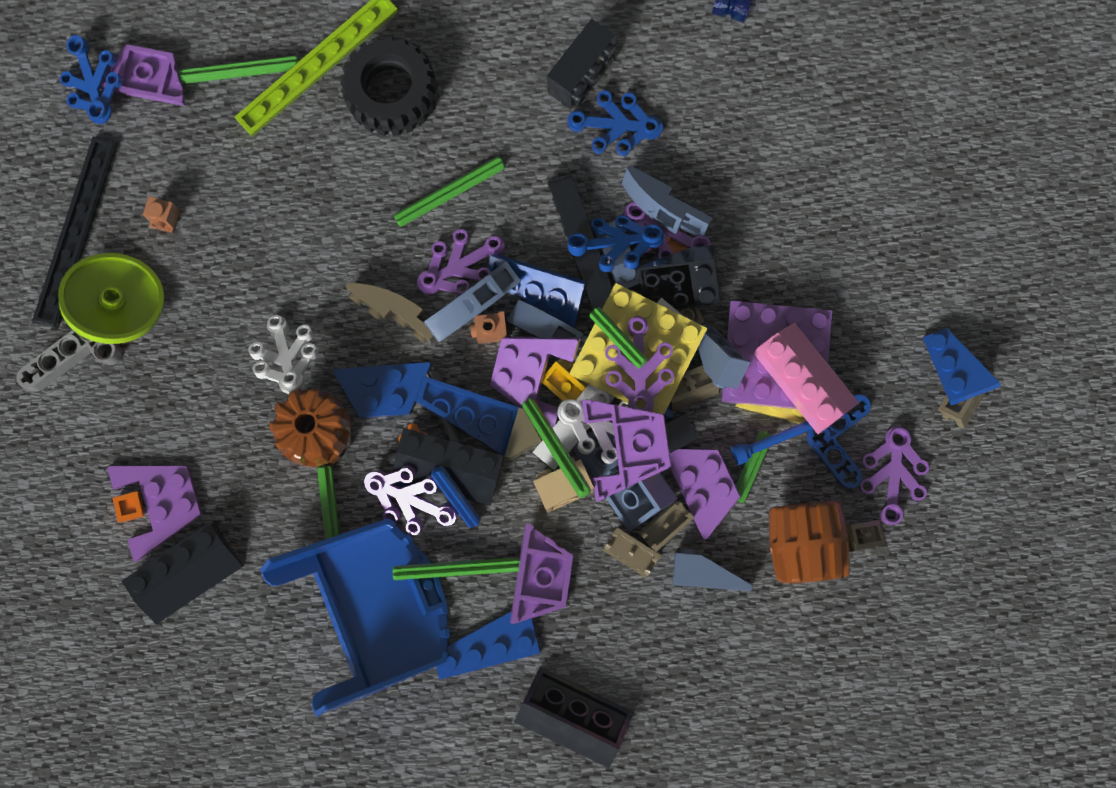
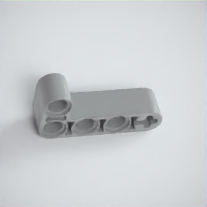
M71 330L22 367L17 373V382L23 388L39 392L92 353L96 359L105 364L114 365L121 360L122 349L118 344L95 342ZM77 343L76 351L70 354V347ZM112 347L111 355L105 358V350ZM56 358V366L50 369V362Z

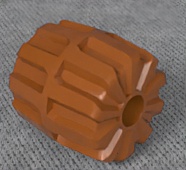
M314 388L310 390L296 389L289 392V399L285 402L279 400L274 406L277 414L274 420L269 421V430L274 434V444L293 463L305 467H321L327 463L334 464L341 459L340 454L345 448H350L352 442L351 428L353 427L351 418L343 404L331 394Z
M823 501L770 508L769 544L775 575L779 582L804 583L844 578L850 574L849 534L843 506L840 501Z

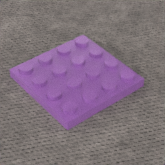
M730 301L727 341L739 350L750 361V364L738 389L730 387L722 389L721 402L797 409L754 353L768 339L795 322L828 363L832 311Z

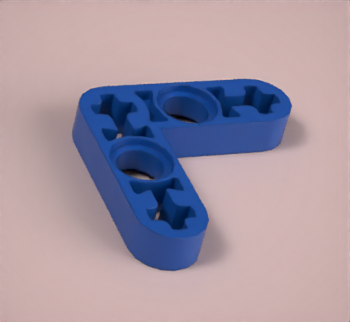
M863 395L854 396L859 403L861 401L864 403L862 407L863 413L858 410L851 415L854 421H851L847 413L843 416L845 420L843 428L837 429L831 424L822 431L824 433L822 440L825 444H828L829 441L833 444L827 447L823 453L820 451V448L824 447L819 440L814 442L812 439L815 436L813 433L814 429L809 430L806 435V440L837 482L846 489H853L859 486L862 481V473L835 438L869 413L871 404L869 399ZM835 450L840 453L841 460L838 464H832L828 461L827 454L829 451ZM847 462L849 466L844 468L848 473L854 472L856 474L854 477L855 483L853 484L851 481L846 483L844 481V478H846L844 471L840 470L837 473L835 469Z

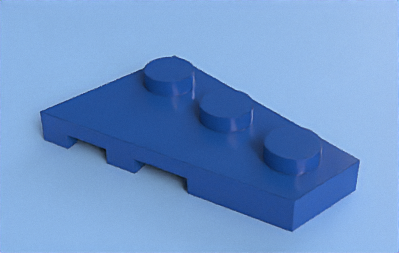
M947 328L922 337L951 406L1001 387L1000 382Z

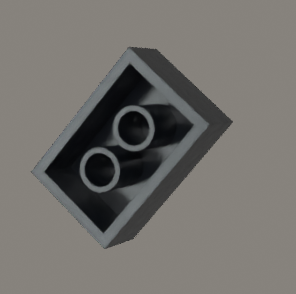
M591 18L548 73V94L569 109H572L575 104L579 106L584 101L587 95L585 91L589 86L594 87L600 80V72L603 68H609L616 58L614 55L616 35Z

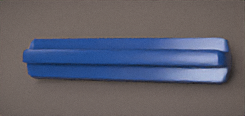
M441 465L434 468L431 477L469 528L478 526L480 524L479 515L446 469Z

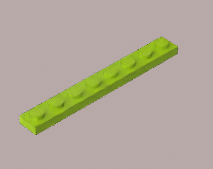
M370 0L235 116V119L253 137L398 13V9L390 0Z

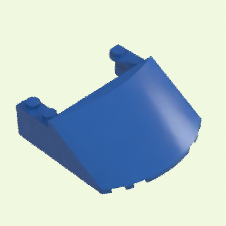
M389 518L270 558L260 569L264 581L271 586H280L311 574L314 575L353 678L320 690L313 696L312 709L315 717L359 699L366 698L446 662L450 628L448 629V608L438 577L405 580L393 579L392 569L394 566L429 564L430 561L425 553H421L412 542L414 539L409 534L406 535L395 526L396 523Z

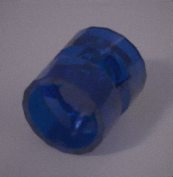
M715 0L712 14L723 18L730 15L731 20L745 23L751 0Z

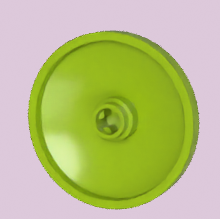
M118 253L96 254L80 260L66 272L61 280L58 292L60 311L66 323L84 338L105 344L126 343L144 336L157 324L164 305L163 287L155 272L142 261Z

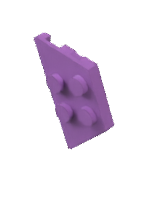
M128 44L119 52L115 65L108 67V71L99 89H105L107 75L110 72H115L123 77L124 82L120 88L115 89L114 93L181 106L186 104L174 54Z
M678 449L670 453V469L691 514L695 517V523L703 540L710 538L712 532L728 515V512L735 506L741 495L720 450Z
M525 524L510 618L511 624L566 607L573 555L556 545L550 538L541 534L531 524Z

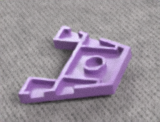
M503 337L490 386L522 409L524 401H527L529 398L534 399L553 428L559 421L558 407L538 400L550 355L570 362L575 361L581 338Z
M588 399L582 400L585 424L612 420L620 474L593 477L596 501H601L671 467L664 414Z
M188 466L107 467L113 489H119L137 482L140 483L150 518L152 532L128 539L134 562L143 559L148 553L158 548L163 542L202 515Z

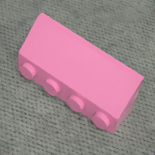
M795 322L776 333L756 349L754 355L817 434L821 433L859 404Z

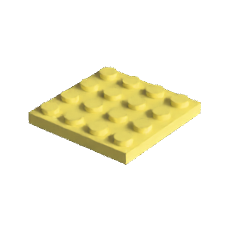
M615 283L602 309L632 342L633 336L628 332L629 320L635 316H641L648 322V332L644 336V355L648 358V361L657 353V348L661 343H669L673 348L672 356L665 359L645 380L647 390L658 380V374L662 369H670L673 372V382L665 385L653 398L654 408L652 412L665 414L707 328ZM635 322L633 324L634 330L640 331L643 328V324ZM595 323L569 374L628 403L629 400L619 390L607 384L606 376L610 371L619 372L622 381L634 391L635 380L614 361H609L606 358V348L615 344ZM664 346L660 349V353L666 356L670 353V349ZM610 349L608 351L609 357H616L618 355V351L616 349ZM621 351V354H622L627 360H629V359L626 357V355ZM664 372L661 375V379L669 381L671 379L670 373ZM613 374L609 377V381L615 384L619 381V377ZM637 400L636 406L640 409L646 406L645 400Z

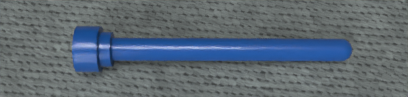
M804 421L747 445L745 443L742 445L738 443L730 447L731 452L739 466L748 462L752 454L813 428L808 421Z

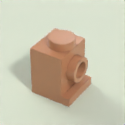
M149 196L143 216L150 221L149 227L173 233L180 210L172 202Z
M504 311L475 316V322L470 323L472 338L477 337L478 344L499 342L503 337H508ZM491 323L493 327L491 330L486 331L483 328L484 325Z

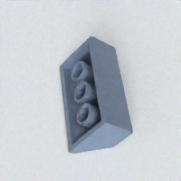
M593 431L588 437L594 440L595 448L589 454L580 453L577 447L578 444L572 448L592 478L620 474L618 459L612 464H607L602 460L601 454L603 450ZM607 433L613 447L616 448L615 436ZM583 442V447L590 449V445L587 442ZM607 451V457L614 459L613 453ZM659 472L606 497V499L628 532H630L676 501L677 497Z

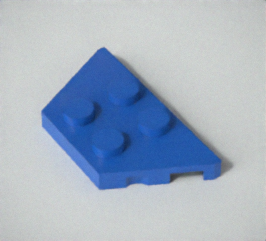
M431 363L333 370L359 418L410 415L415 405L422 377H426L425 374L430 370Z

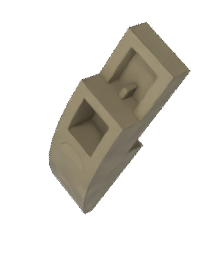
M348 283L345 286L350 292L348 297L359 306L364 303L369 307L367 312L379 321L383 318L388 322L394 314L393 320L403 328L407 325L414 330L412 335L420 342L425 343L427 340L433 344L436 340L427 326L421 321L425 315L423 309L397 293L373 285Z

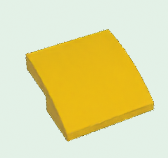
M560 358L544 374L542 383L562 401L568 399L576 401L589 384L569 374L575 361L570 362Z

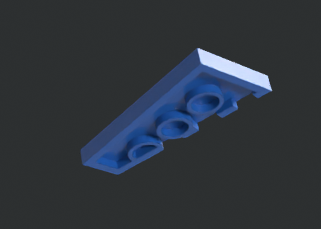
M495 253L490 256L488 265L490 272L507 261L521 280L518 285L508 291L509 293L518 295L525 299L527 304L540 308L547 312V314L576 329L587 284L586 281Z
M425 376L422 377L415 402L498 454L505 456L519 407Z
M511 612L447 646L448 655L446 662L436 667L439 680L540 654L532 618L511 624Z

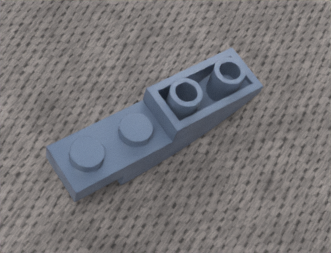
M628 165L622 185L643 212L674 234H677L681 228L694 236L706 235L712 217L671 196L673 188L664 182Z
M506 261L425 320L424 324L436 340L440 342L518 285L521 280Z
M521 300L517 302L506 320L507 323L531 337L581 338L575 361L587 340V337L580 331Z

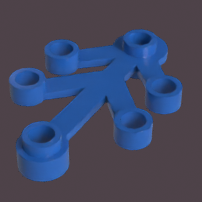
M73 35L67 41V50L78 57L85 81L77 78L75 74L65 71L60 75V83L66 87H75L89 93L92 102L85 101L79 94L70 93L66 100L67 105L74 109L87 111L88 116L94 123L104 124L112 115V107L109 103L113 93L124 82L120 74L110 72L106 77L107 84L102 95H100L99 89L108 67L115 65L116 55L108 50L102 51L99 55L96 71L93 73L88 57L90 51L88 41L83 37ZM70 76L69 82L66 83V79Z
M606 90L598 93L597 103L599 106L604 107L613 119L590 117L581 111H573L568 116V127L574 132L583 131L586 127L612 129L605 136L597 137L592 141V150L596 154L604 153L606 147L625 132L634 131L636 133L628 140H620L616 145L617 153L620 156H627L630 154L631 149L644 139H657L663 130L661 120L656 116H647L637 105L636 97L632 93H625L622 96L621 105L624 109L630 110L638 121L628 120L613 103L610 92ZM607 96L609 100L602 102L600 97ZM630 98L633 100V103L626 104L624 100ZM580 117L582 121L575 123L573 118ZM653 124L655 128L648 130L646 125ZM601 142L604 146L601 149H597L595 144ZM621 145H626L628 147V150L621 151L619 147Z
M620 215L616 218L615 228L607 224L605 220L595 218L591 221L592 233L595 235L604 233L610 237L588 240L584 234L574 233L568 237V250L574 256H581L587 250L613 247L606 255L601 256L599 259L600 270L610 272L614 269L615 260L629 245L638 244L632 252H628L624 256V265L629 269H635L639 266L640 257L649 248L659 247L663 244L665 234L658 225L649 224L643 227L631 221L625 215ZM629 230L635 234L628 235L624 232Z

